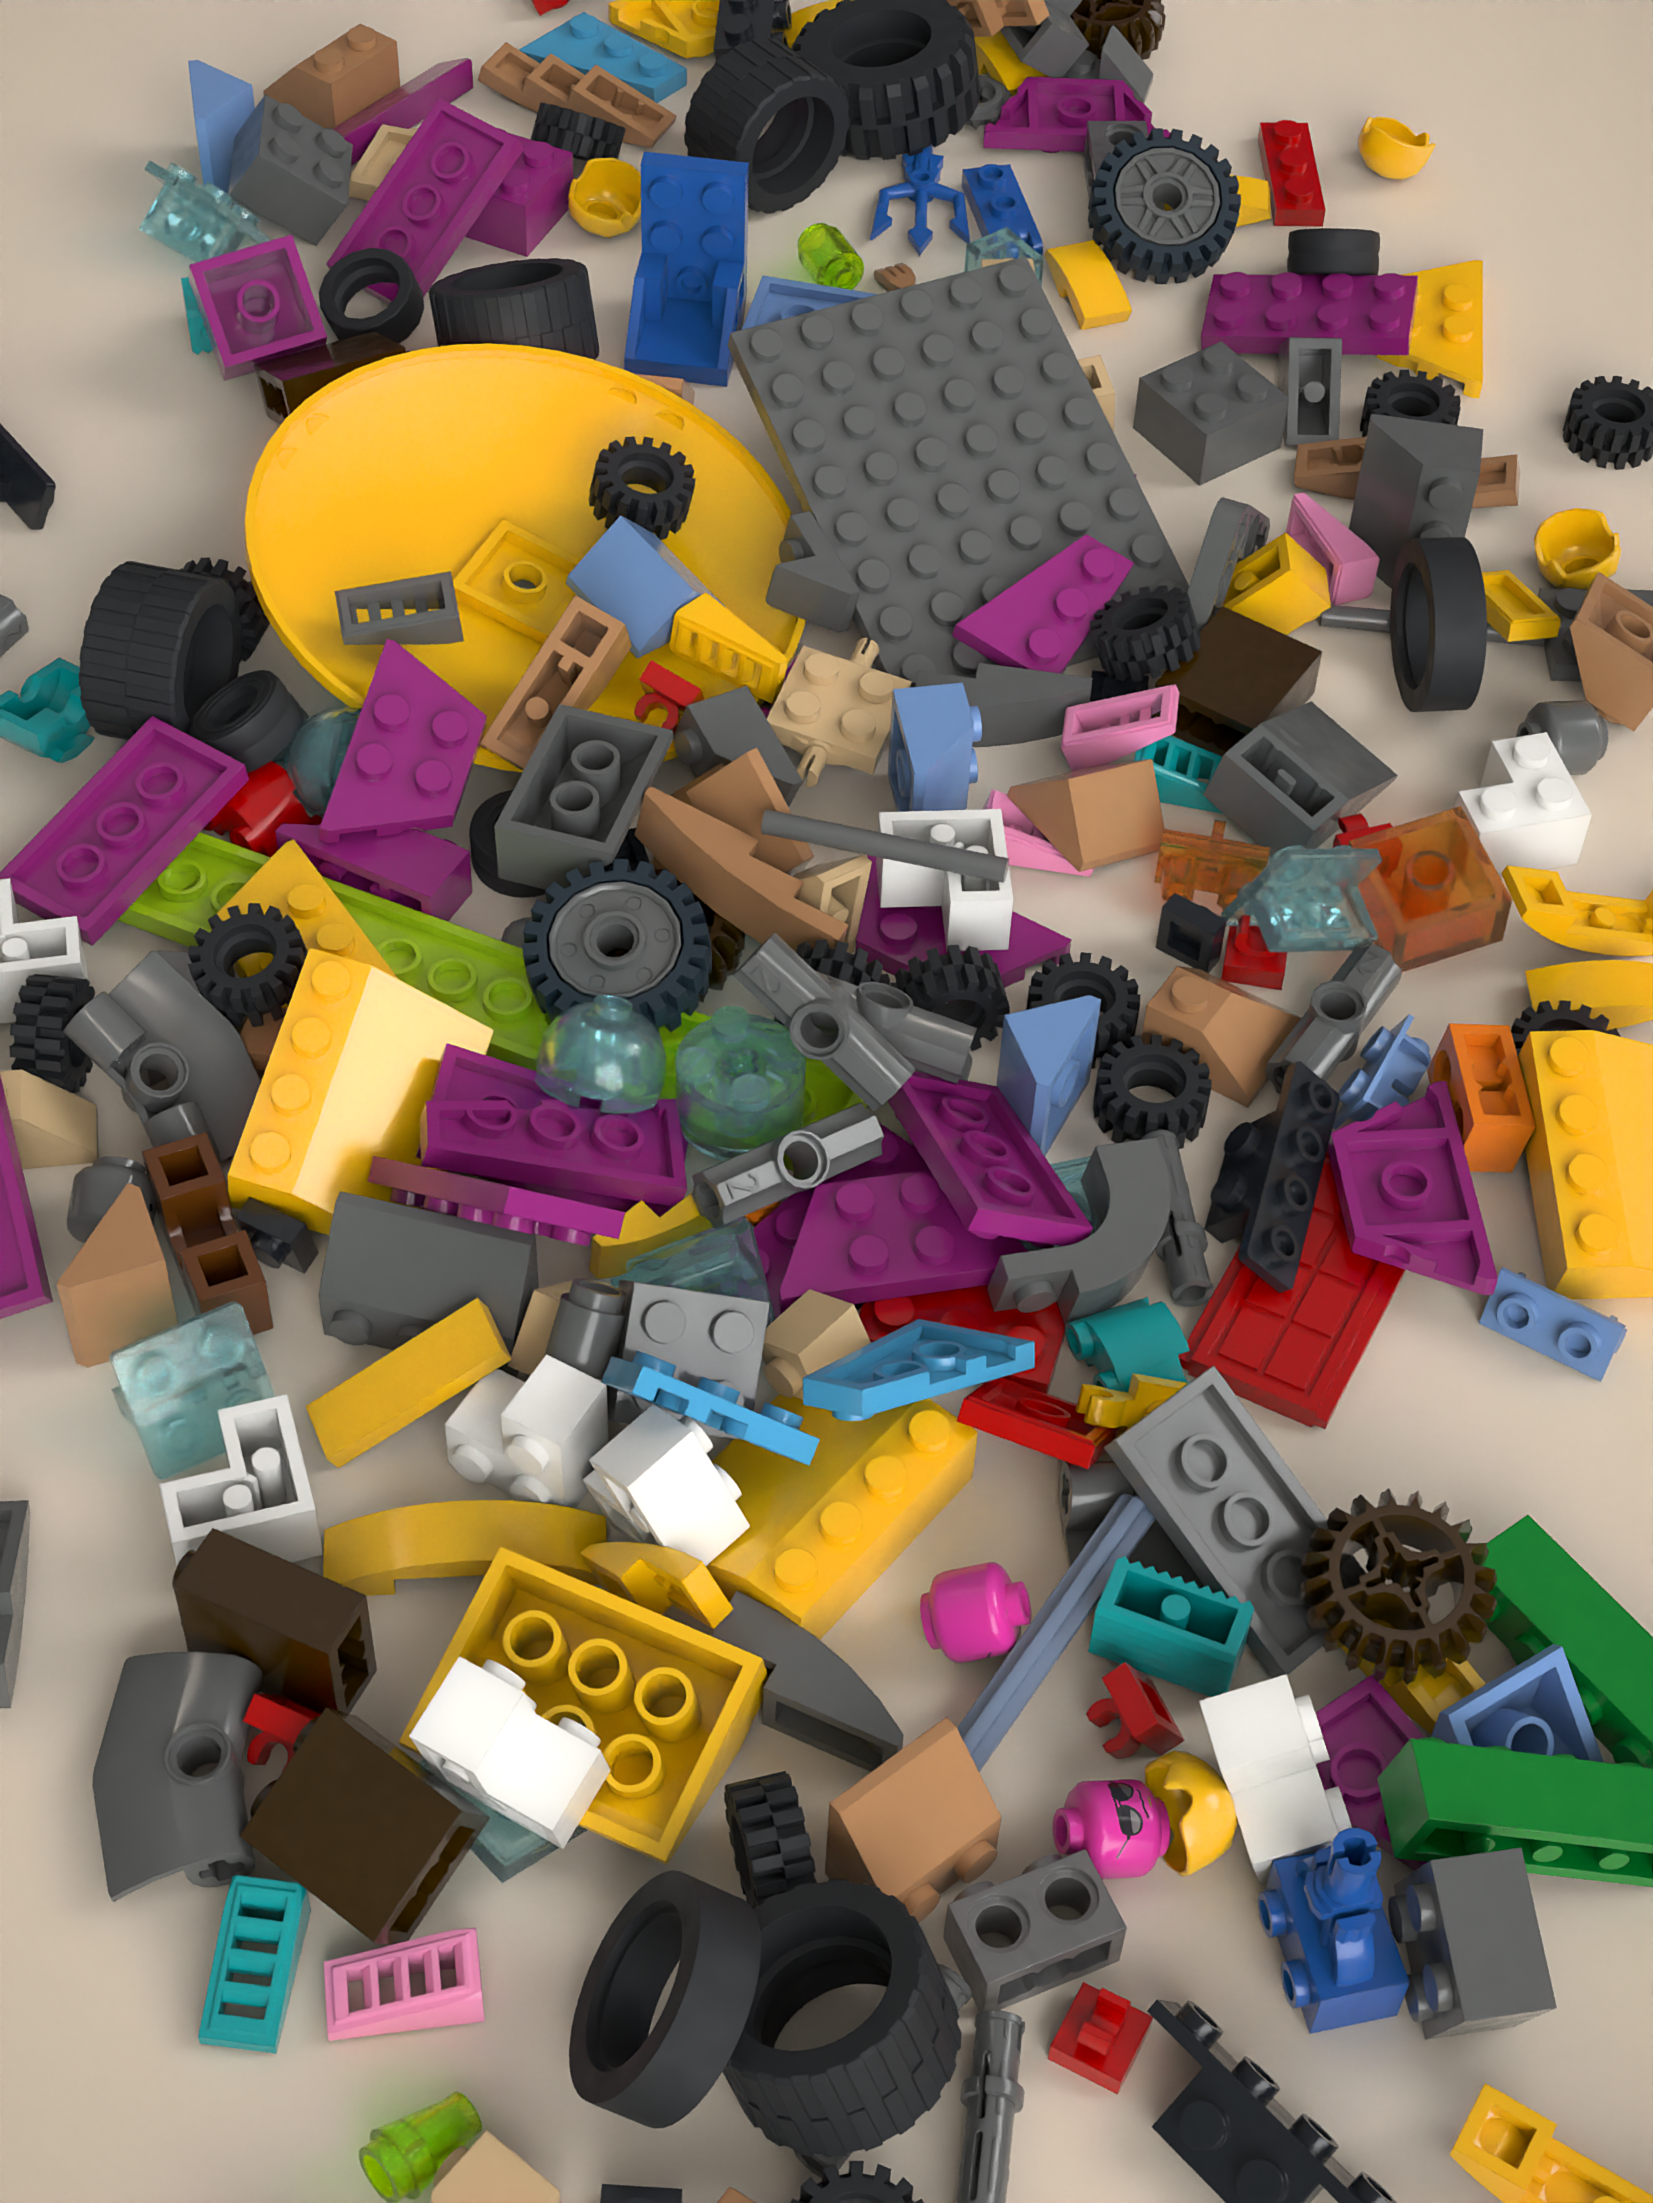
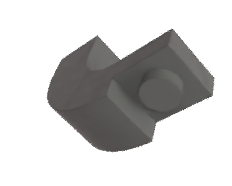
M1157 1138L1095 1146L1080 1180L1093 1216L1094 1233L1088 1238L1072 1245L1001 1255L987 1287L994 1312L1016 1308L1020 1312H1036L1057 1302L1064 1325H1066V1323L1110 1309L1134 1288L1143 1275L1164 1233L1171 1206L1169 1173Z

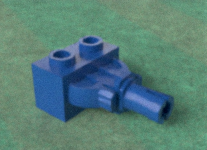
M1348 1828L1339 1832L1334 1837L1332 1846L1319 1849L1317 1852L1273 1860L1265 1890L1258 1893V1911L1263 1929L1269 1938H1278L1285 1959L1281 1963V1979L1285 1996L1293 2009L1301 2007L1309 2034L1397 2016L1410 1983L1382 1907L1384 1897L1376 1877L1381 1863V1852L1375 1851L1378 1843L1369 1831L1360 1828Z

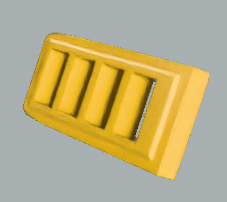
M706 592L680 608L674 615L669 649L673 653L739 688L747 686L753 695L771 704L775 703L782 689L788 664V658ZM756 663L762 666L761 671L756 667Z

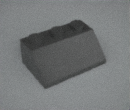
M1371 414L1348 529L1370 546L1380 558L1376 576L1391 589L1397 558L1407 540L1465 537L1480 475L1484 429Z
M559 704L494 826L498 878L541 889H547L555 881L564 888L566 886L565 874L577 868L582 877L590 875L588 863L602 860L604 867L613 863L643 802L644 794L651 786L673 741V730Z
M342 1191L339 1192L335 1202L318 1294L324 1335L336 1337L338 1340L350 1345L368 1344L395 1350L478 1297L489 1308L510 1356L512 1355L533 1291L539 1289L535 1234L505 1229ZM509 1362L497 1368L517 1378L519 1373L518 1370L508 1366Z

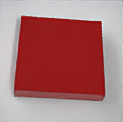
M1003 1377L987 1381L963 1399L956 1421L1085 1469H1089L1107 1452L1104 1447L1116 1438L1119 1427L1106 1428L1087 1424L1084 1421L1085 1414L1076 1411L1077 1404Z

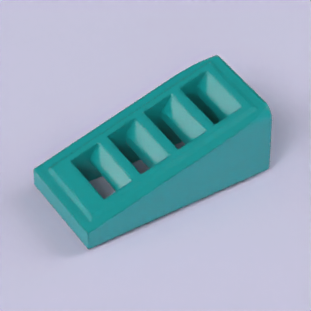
M1167 736L1136 751L1134 761L1153 760L1160 802L1224 814L1203 796L1208 784L1198 780V778L1207 779L1210 782L1222 756L1172 736Z
M240 1875L231 1878L198 2035L200 2044L277 2054L311 1913L308 1891L299 1883ZM242 1941L278 1945L277 1954L241 1949ZM234 1973L272 1978L270 1987L232 1981ZM226 2004L266 2008L264 2020L225 2015Z

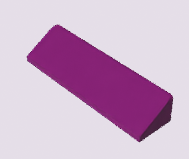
M462 58L438 63L333 128L347 142L353 144L351 165L361 159L382 124L410 129L426 118L438 98L451 103L473 89L471 59Z

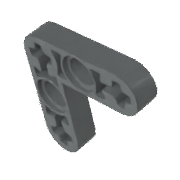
M1222 497L1217 502L1212 513L1187 592L1199 633L1223 607L1237 561L1241 562L1266 545L1270 529V519L1249 504Z

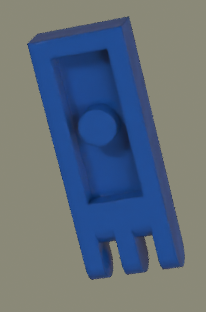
M987 164L979 168L963 169L961 186L991 259H1004V248H1007L1011 258H1021L1024 256L1023 246L1027 247L1031 257H1041L1043 255L1042 238L1011 165Z

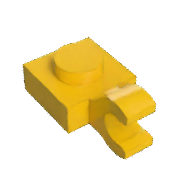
M1132 1373L1128 1392L1082 1384L1076 1411L1085 1414L1084 1421L1087 1424L1106 1428L1119 1427L1118 1437L1188 1383Z

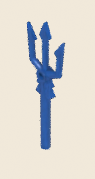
M932 145L923 148V152L916 155L902 154V167L904 168V180L906 182L879 190L870 235L871 241L892 226V217L887 215L889 201L909 197L911 201L915 202L914 228L908 230V239L919 256L933 239V231L927 228V203L931 202L934 198L953 203L955 218L949 220V228L968 245L970 244L964 193L938 183L940 181L941 169L943 168L944 156L933 154Z

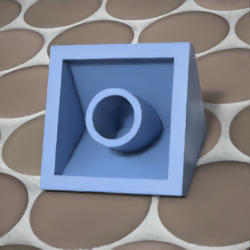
M191 60L188 61L205 201L206 204H216L228 195L235 136L255 109L252 84L204 62Z
M621 515L569 573L566 580L567 586L579 598L626 625L632 644L630 651L637 659L670 642L674 615L680 608L705 592L721 603L654 533Z
M1091 995L1004 1015L996 1086L1003 1093L1044 1156L1048 1153L1090 1081L1101 999Z
M1555 1644L1441 1711L1431 1737L1442 1739L1446 1743L1477 1747L1505 1746L1517 1752L1549 1756L1570 1754L1581 1760L1604 1762L1563 1647Z

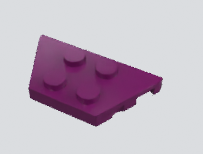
M1027 77L1018 87L1017 94L1010 97L1001 107V116L996 124L988 123L984 127L983 148L1041 150L1047 153H1057L1060 151L1084 152L1087 121H1146L1148 136L1151 129L1156 128L1151 124L1152 112L1143 102L1135 99L1134 92L1123 80ZM1167 129L1163 130L1164 137H1169L1170 132Z
M386 639L319 828V841L326 843L339 842L340 834L375 830L376 837L401 834L410 828H419L426 831L453 827L486 728L487 716L396 641Z
M867 855L872 864L856 936L855 952L858 948L868 952L867 963L877 959L883 965L882 970L894 976L900 968L910 971L907 961L915 956L922 962L927 960V950L937 948L939 955L947 954L942 906L881 908L876 857ZM1012 911L1008 950H979V954L981 956L987 952L992 956L993 962L997 963L1004 988L1024 980L1025 969L1047 959H1051L1058 965L1060 955L1070 953L1072 939Z
M1436 1081L1428 1085L1425 1096L1408 1105L1401 1107L1396 1101L1377 1110L1374 1116L1366 1121H1355L1331 1133L1327 1150L1351 1252L1482 1295L1494 1294L1498 1276L1446 1081Z
M930 1169L819 1184L814 1189L779 1290L780 1314H782L809 1289L852 1304L989 1285L1001 1255L1028 1252V1250L1015 1238L998 1236L995 1239H985L965 1229L945 1193L939 1188L938 1182Z

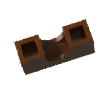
M204 1132L142 1151L146 1174L148 1175L156 1202V1212L208 1349L273 1329L266 1280L246 1230L238 1231L229 1201L226 1180L207 1133Z

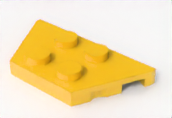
M617 0L608 3V17L612 24L686 59L705 57L714 52L720 0Z
M1472 260L1402 274L1404 276H1418V296L1409 355H1377V358L1397 367L1408 368L1416 375L1418 370L1427 372L1426 379L1430 381L1435 376L1439 377V373L1465 384L1463 395L1479 399L1483 384V261Z
M294 839L286 842L217 913L220 919L225 921L231 918L227 908L238 905L242 915L248 914L249 903H260L264 915L269 906H273L280 910L283 918L288 914L294 921L297 929L300 931L307 951H309V948H314L369 964L397 978ZM264 952L249 954L234 964V970L240 978L253 976L264 970L271 963L274 956ZM285 1003L281 1008H288V1005Z

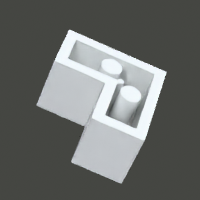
M1547 732L1492 741L1480 788L1458 792L1446 842L1467 883L1502 877L1501 873L1507 865L1544 870L1578 863L1592 814Z
M1001 809L879 812L878 832L1008 858ZM876 857L881 908L942 906L946 950L948 945H959L960 951H966L968 946L978 948V950H1008L1013 907L1009 866L1005 882L1002 883Z
M10 878L0 879V1024L16 1022V1016L13 1014L15 1002L21 1003L18 993L22 985L26 986V979L29 976L40 974L88 980L87 962L77 916L20 923Z
M547 1354L526 1382L496 1369L475 1384L444 1424L448 1463L467 1480L474 1483L486 1482L510 1494L515 1501L546 1503L576 1509L589 1491L582 1480L595 1470L589 1459L609 1443L607 1385Z
M287 1394L217 1410L229 1468L159 1484L177 1566L189 1550L194 1549L197 1551L212 1528L289 1562L323 1555L316 1509Z
M652 1404L589 1459L595 1470L582 1481L611 1526L632 1542L669 1547L693 1556L707 1566L750 1527L735 1502L742 1495L739 1487L726 1471L717 1464H712L706 1454L713 1448L710 1439L701 1427L686 1415L677 1420L655 1404Z
M459 1656L409 1737L436 1777L564 1849L611 1771L601 1750L597 1748L601 1742L600 1738L583 1725L569 1718L562 1717L559 1724L555 1725L537 1715L534 1711L537 1704L522 1691L526 1685L525 1681L505 1666L487 1659L483 1667L480 1668Z
M1287 1674L1199 1701L1220 1771L1234 1800L1236 1815L1250 1861L1260 1884L1267 1882L1273 1860L1325 1849L1330 1845L1332 1846L1333 1839L1339 1832L1352 1828L1339 1786L1324 1790L1316 1764L1328 1761L1330 1758L1310 1696L1308 1694L1294 1698Z

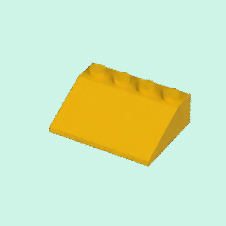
M309 948L227 1175L228 1196L231 1207L241 1210L249 1197H252L305 1223L308 1230L326 1235L330 1234L335 1202L340 1191L427 1210L390 1201L392 1187L368 1182L373 1156L421 1166V1159L416 1158L420 1141V1117L426 1101H430L439 1061L446 1043L487 1055L494 1030L372 965ZM431 1168L439 1171L448 1172L447 1170Z
M1595 1030L1531 1031L1521 1048L1518 1060L1536 1124L1525 1146L1546 1286L1548 1289L1571 1300L1653 1297V1045Z
M779 1394L770 1404L803 1417L804 1419L799 1430L820 1439L810 1466L741 1439H733L711 1461L712 1464L715 1463L726 1471L739 1487L742 1495L735 1502L750 1525L743 1534L706 1566L729 1603L735 1592L739 1591L780 1612L819 1640L836 1624L973 1478L978 1431L970 1426L956 1422V1416L929 1398L875 1413L872 1417L865 1420L844 1421L834 1418L831 1410L803 1405L802 1399L794 1396L788 1398Z
M500 1546L399 1740V1744L401 1747L421 1755L409 1735L459 1656L480 1668L483 1667L487 1659L495 1661L525 1681L526 1685L522 1691L537 1704L534 1710L537 1715L555 1725L559 1724L562 1717L569 1718L583 1725L600 1738L601 1742L597 1748L601 1750L611 1771L578 1826L668 1865L739 1752L763 1702V1687L769 1677L764 1660L759 1656Z

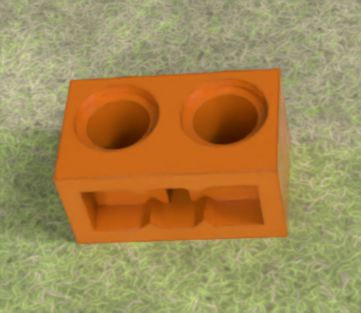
M1449 1023L1427 1069L1430 1084L1436 1081L1447 1082L1470 1172L1512 1173L1536 1124L1510 1025Z

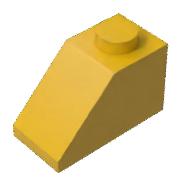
M1285 532L1236 564L1223 607L1288 635L1303 624L1313 621L1322 612L1331 607L1326 569Z

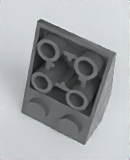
M1311 701L1259 724L1223 755L1203 796L1288 870L1292 871L1340 829L1337 823L1339 818L1357 814L1394 782L1398 775Z

